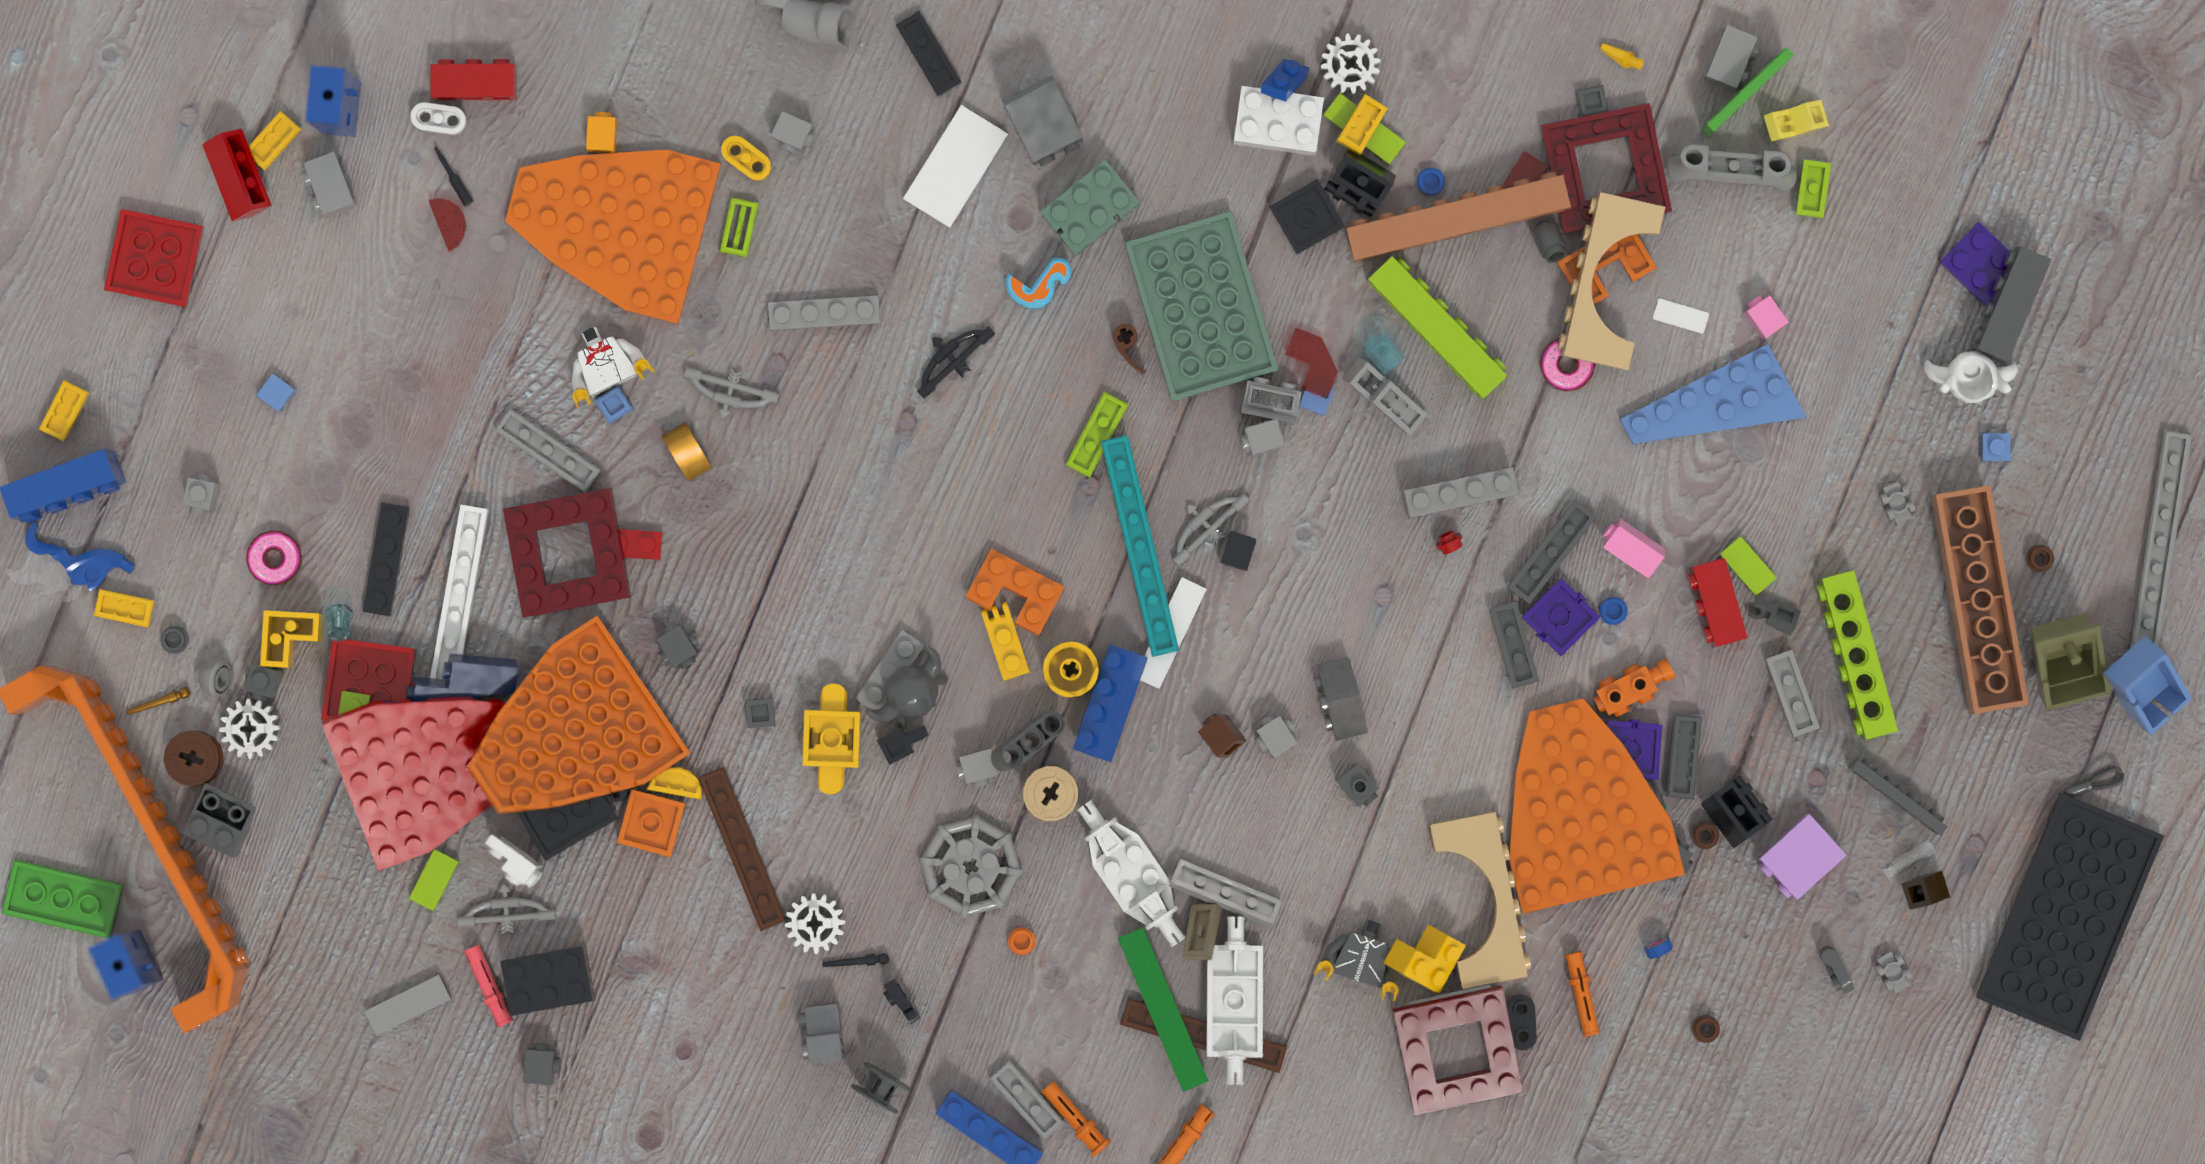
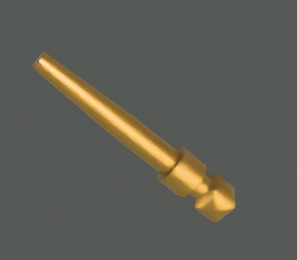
M187 687L180 689L179 692H169L166 696L127 710V714H134L169 702L172 704L179 701L180 698H188L191 692Z

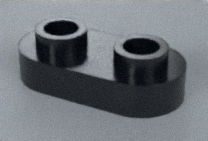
M1518 994L1509 999L1507 1012L1514 1048L1528 1050L1533 1047L1537 1039L1535 1005L1528 996ZM1525 1004V1013H1517V1005ZM1522 1031L1528 1034V1038L1524 1042L1518 1040V1034Z

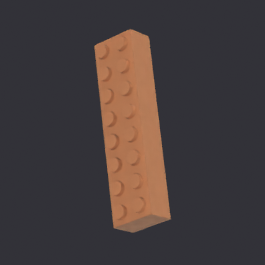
M1991 485L1932 495L1930 497L1968 713L1979 714L2029 705Z

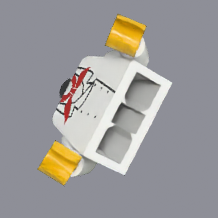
M597 327L590 328L581 333L588 348L577 353L578 358L573 363L571 380L574 391L572 395L573 401L577 408H580L579 402L583 399H586L588 405H591L590 396L595 397L636 376L644 380L645 378L642 376V373L645 369H650L652 373L655 370L636 346L624 339H615L613 336L602 340Z

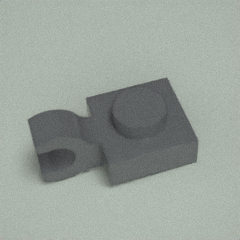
M1756 596L1753 606L1751 605L1749 608L1748 616L1753 619L1767 618L1766 625L1791 636L1801 611L1781 601L1775 600L1772 604L1765 598Z

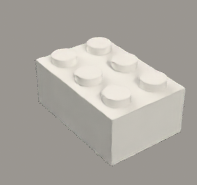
M1241 86L1233 144L1315 156L1324 98L1293 93L1285 102L1262 94L1261 88Z

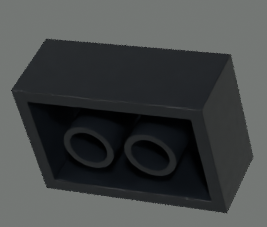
M586 945L500 961L510 1016L596 1000Z

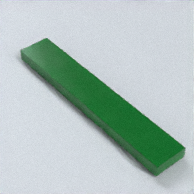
M1142 927L1119 937V943L1182 1091L1185 1092L1208 1082V1078L1144 928Z

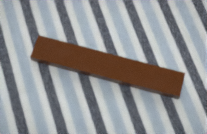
M721 767L699 776V782L760 931L787 921L725 768Z
M1128 998L1120 1025L1159 1036L1145 1002ZM1180 1013L1194 1047L1206 1051V1021ZM1263 1039V1057L1246 1058L1243 1062L1280 1073L1288 1046Z

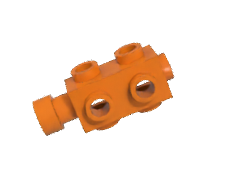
M1666 658L1656 662V666L1649 670L1646 665L1639 667L1635 663L1622 670L1624 676L1614 680L1613 676H1610L1598 682L1600 688L1595 690L1597 696L1593 700L1600 713L1605 711L1607 715L1614 714L1616 718L1630 711L1628 706L1636 701L1642 705L1654 699L1653 693L1658 691L1656 684L1662 681L1668 682L1676 678ZM1637 679H1642L1645 682V686L1641 690L1635 688V681ZM1618 692L1620 694L1619 701L1612 702L1610 694Z

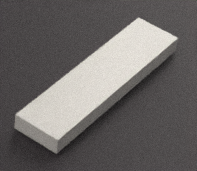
M1183 577L1169 603L1178 647H1180L1207 590ZM1149 646L1145 657L1148 659L1140 680L1160 689L1177 651L1152 657Z

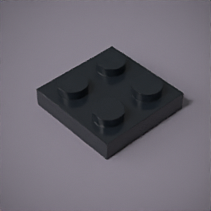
M1318 179L1269 206L1296 255L1345 228Z

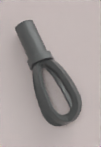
M2112 766L2095 773L2089 779H2084V781L2064 789L2066 795L2073 797L2085 792H2092L2093 790L2116 787L2123 783L2125 777L2120 767ZM2116 771L2119 774V778L2116 781L2102 785L2092 784L2096 779L2110 772Z

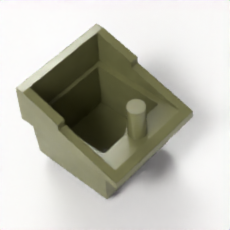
M2083 613L2030 627L2033 666L2037 674L2038 693L2047 711L2111 694L2110 683L2104 675L2108 666L2106 664L2099 623L2090 624Z

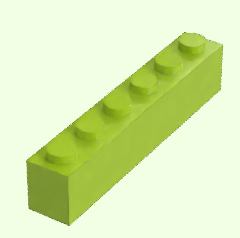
M1391 256L1367 282L1456 375L1483 400L1507 377L1504 372L1507 368L1498 358L1495 357L1492 360L1485 353L1487 347L1477 337L1472 339L1466 333L1468 327L1458 317L1454 320L1447 313L1449 310L1448 306L1440 298L1437 297L1434 300L1427 293L1430 288L1422 279L1418 277L1415 280L1408 273L1410 267L1400 257L1396 260Z

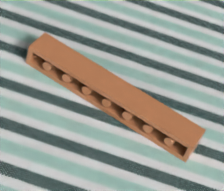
M1556 172L1540 175L1541 180L1530 183L1529 178L1513 182L1514 187L1503 189L1502 185L1486 189L1487 194L1476 196L1475 192L1459 195L1460 200L1449 203L1448 198L1432 202L1433 207L1422 209L1421 205L1406 208L1405 214L1395 216L1394 212L1378 215L1379 220L1368 223L1367 218L1351 222L1352 227L1346 229L1354 261L1359 262L1570 210L1571 205L1564 176H1557Z

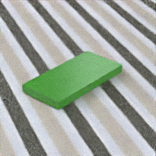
M1785 48L1701 128V132L1708 138L1794 54L1788 48Z
M15 859L1 914L109 939L112 937L124 884Z

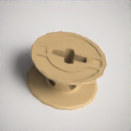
M1045 766L1035 770L1027 778L1023 788V800L1027 809L1035 817L1044 821H1057L1065 818L1074 810L1078 800V787L1075 779L1066 770L1057 766ZM1057 782L1060 785L1055 792L1058 798L1055 801L1051 799L1047 805H1044L1042 803L1046 796L1045 792H1043L1044 788L1048 787L1050 789L1053 783Z

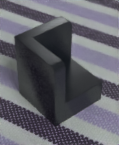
M1230 531L1220 563L1247 571L1256 539Z

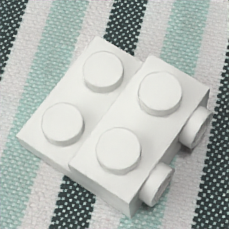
M499 833L490 835L485 842L490 847L488 852L499 860L507 859L501 868L506 872L504 877L516 886L523 884L529 888L531 886L534 887L543 874L539 871L543 865Z

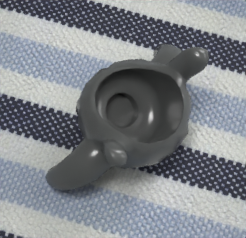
M932 647L926 648L928 657L922 667L902 666L887 679L885 683L887 703L879 709L866 710L867 715L872 720L885 723L896 718L897 727L902 728L906 725L905 718L915 719L928 714L936 704L938 696L937 685H944L948 682L947 676L937 675L940 671L941 660L940 655Z

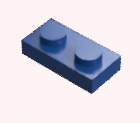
M1283 59L1262 83L1261 93L1286 102L1308 77L1309 67L1303 66L1294 60Z

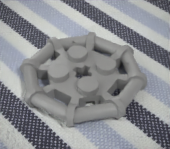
M974 814V817L945 825L939 824L923 856L919 857V863H921L929 891V899L941 903L966 919L970 915L996 908L1002 909L1017 879L1023 874L1013 844L1012 833H1007L980 818L978 814ZM971 829V837L955 842L951 835ZM979 830L998 841L991 846L978 839ZM945 839L951 845L943 860L934 858ZM1002 846L1008 867H1000L997 859L996 850ZM973 858L977 861L976 866L979 869L977 872L972 871L970 874H967L963 863L965 860L970 862ZM933 866H942L946 882L940 886L938 885ZM999 873L1006 874L1004 882L996 893L991 888ZM949 887L964 894L963 902L961 903L944 892ZM987 891L990 899L970 904V895Z

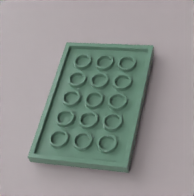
M1231 211L1125 242L1172 402L1278 371Z

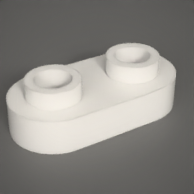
M423 102L414 106L410 115L413 125L417 129L426 132L457 135L467 125V118L464 112L454 106ZM429 113L431 116L430 120L422 122V114ZM451 117H457L458 123L455 126L448 124Z

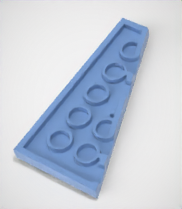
M1766 344L1621 418L1620 422L1631 443L1637 444L1806 418L1769 344Z

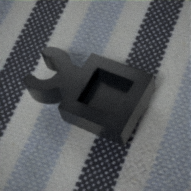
M894 978L886 983L884 986L887 990L883 994L891 1006L897 1004L910 1024L920 1019L919 1014L896 979Z

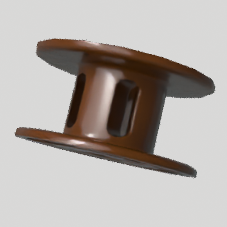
M186 731L179 733L169 741L165 748L163 761L167 773L173 780L181 785L199 786L209 783L217 777L222 769L224 756L221 745L213 736L201 731ZM197 752L196 757L204 759V762L191 765L192 760L184 758V753L194 754Z

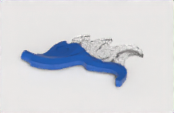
M31 523L25 535V543L28 547L25 564L17 571H13L10 568H6L9 579L16 584L42 583L45 589L38 592L42 596L53 595L59 591H67L68 596L62 598V602H72L80 597L85 584L88 585L87 589L89 591H93L103 583L107 574L113 568L119 567L131 574L136 565L126 559V555L108 549H94L78 556H72L66 548L39 541L35 534L39 525Z

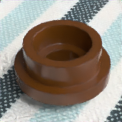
M2035 545L2028 550L2026 563L2035 572H2045L2052 567L2054 554L2045 545ZM2038 553L2044 556V561L2041 564L2035 561V556Z
M1703 821L1693 827L1691 838L1697 847L1710 849L1717 844L1719 831L1713 823ZM1703 830H1707L1710 833V837L1706 841L1700 838V833Z
M1702 1015L1694 1020L1692 1033L1698 1041L1710 1043L1718 1037L1720 1025L1714 1017ZM1703 1024L1710 1025L1709 1033L1703 1034L1701 1032Z

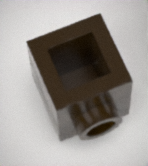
M1942 871L1921 875L1901 883L1910 910L1933 905L1950 897Z

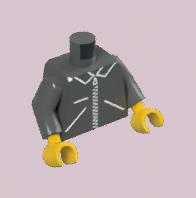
M1366 919L1362 934L1352 931L1349 934H1341L1327 946L1321 962L1314 970L1315 976L1319 970L1326 972L1327 976L1324 981H1327L1332 973L1382 988L1380 994L1382 1000L1384 999L1385 992H1391L1394 995L1393 1001L1397 998L1398 971L1383 963L1391 949L1388 948V943L1377 940L1382 927L1381 923Z

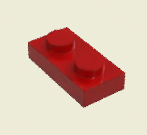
M619 529L624 558L661 560L663 532Z

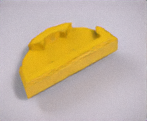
M669 767L651 779L647 790L702 800V787L698 778L691 771L681 767Z

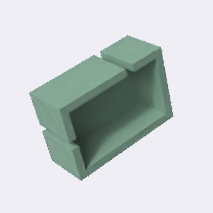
M1104 160L1040 213L1056 234L1062 229L1063 233L1060 235V239L1076 258L1116 225L1114 216L1117 215V218L1122 221L1140 206V202L1109 163Z

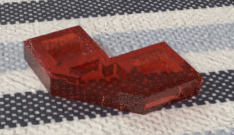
M1295 328L1285 355L1310 364L1302 390L1327 399L1338 371L1322 338Z

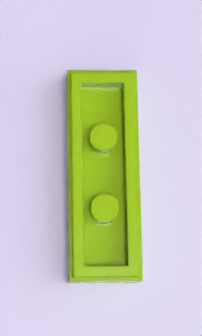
M1339 93L1323 116L1343 130L1357 105ZM1379 123L1365 148L1390 165L1406 142Z
M1103 392L1065 465L1090 478L1103 454L1101 441L1111 439L1129 404Z

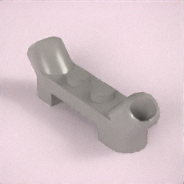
M1689 145L1680 154L1670 156L1667 165L1668 175L1676 183L1698 179L1768 185L1785 192L1794 186L1797 178L1796 169L1791 165L1788 156L1777 151L1764 150L1762 155L1710 151L1707 145Z

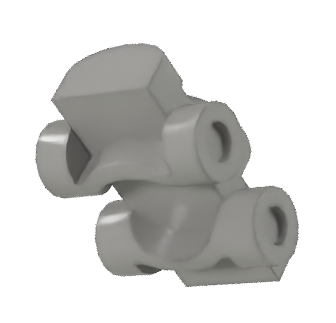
M1899 482L1883 487L1884 493L1880 494V499L1883 505L1888 504L1889 509L1886 510V515L1889 521L1894 519L1895 523L1898 524L1911 519V512L1916 511L1912 501L1906 502L1904 498L1910 495L1907 486L1900 487Z
M1890 951L1876 959L1879 965L1875 969L1880 977L1885 975L1887 980L1883 981V984L1888 991L1893 989L1895 993H1898L1910 986L1908 980L1913 977L1908 968L1903 971L1900 968V965L1904 964L1900 954L1894 956Z

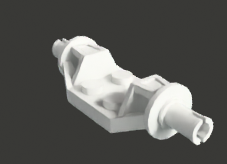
M1090 800L1086 803V806L1091 814L1087 812L1084 806H1081L1077 811L1091 829L1089 831L1090 834L1084 840L1086 842L1089 841L1094 869L1125 913L1145 924L1146 930L1158 927L1170 944V947L1175 946L1178 943L1172 936V933L1175 934L1179 942L1186 937L1172 919L1173 913L1179 908L1177 905L1174 906L1172 890L1169 887V878L1137 833L1116 822L1118 821L1116 817L1110 821L1108 819L1104 820L1093 804V801ZM1109 826H1111L1118 833V835L1123 839V841L1115 834V832ZM1159 894H1161L1168 910H1166Z

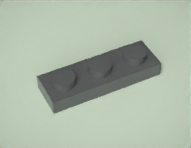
M1517 601L1489 609L1511 688L1514 689L1539 682Z

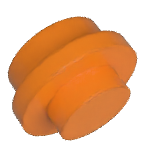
M1025 927L1014 929L1008 937L1009 948L1018 955L1030 953L1036 944L1034 933Z

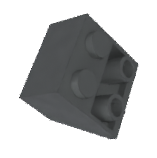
M205 783L181 834L231 858L237 857L250 831L256 807Z

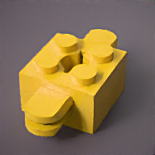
M835 683L828 684L822 689L820 694V711L804 710L802 766H818L817 785L823 793L829 795L836 794L842 790L845 767L860 768L862 712H847V691L843 686Z

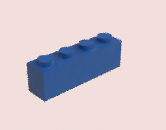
M1109 644L1073 746L1074 750L1112 762L1143 674L1147 657Z
M951 1089L936 1111L937 1116L1008 1164H1037L1044 1153L1043 1150L954 1089Z

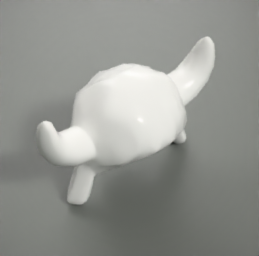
M1969 351L1958 354L1948 367L1937 366L1929 360H1925L1924 371L1930 380L1942 384L1940 387L1942 393L1946 394L1950 391L1955 398L1966 404H1979L1991 398L1996 390L2005 394L2010 393L2012 389L2008 383L2017 375L2018 366L2015 360H2012L2007 366L1997 367L1989 355L1980 351Z

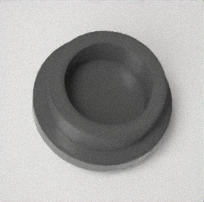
M171 626L163 631L160 641L165 651L177 654L187 648L189 637L183 628Z

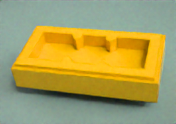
M1364 94L1336 142L1360 156L1388 108Z
M279 111L249 145L254 161L266 171L298 136L302 129L282 111Z
M63 380L39 430L66 442L90 392Z
M99 589L94 616L150 628L155 600Z

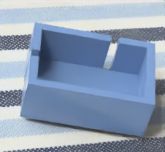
M2146 636L2134 644L2130 650L2111 664L2104 672L2105 677L2111 687L2114 688V692L2129 717L2150 735L2154 734L2169 720V717L2151 703L2153 699L2173 715L2192 700L2167 654Z

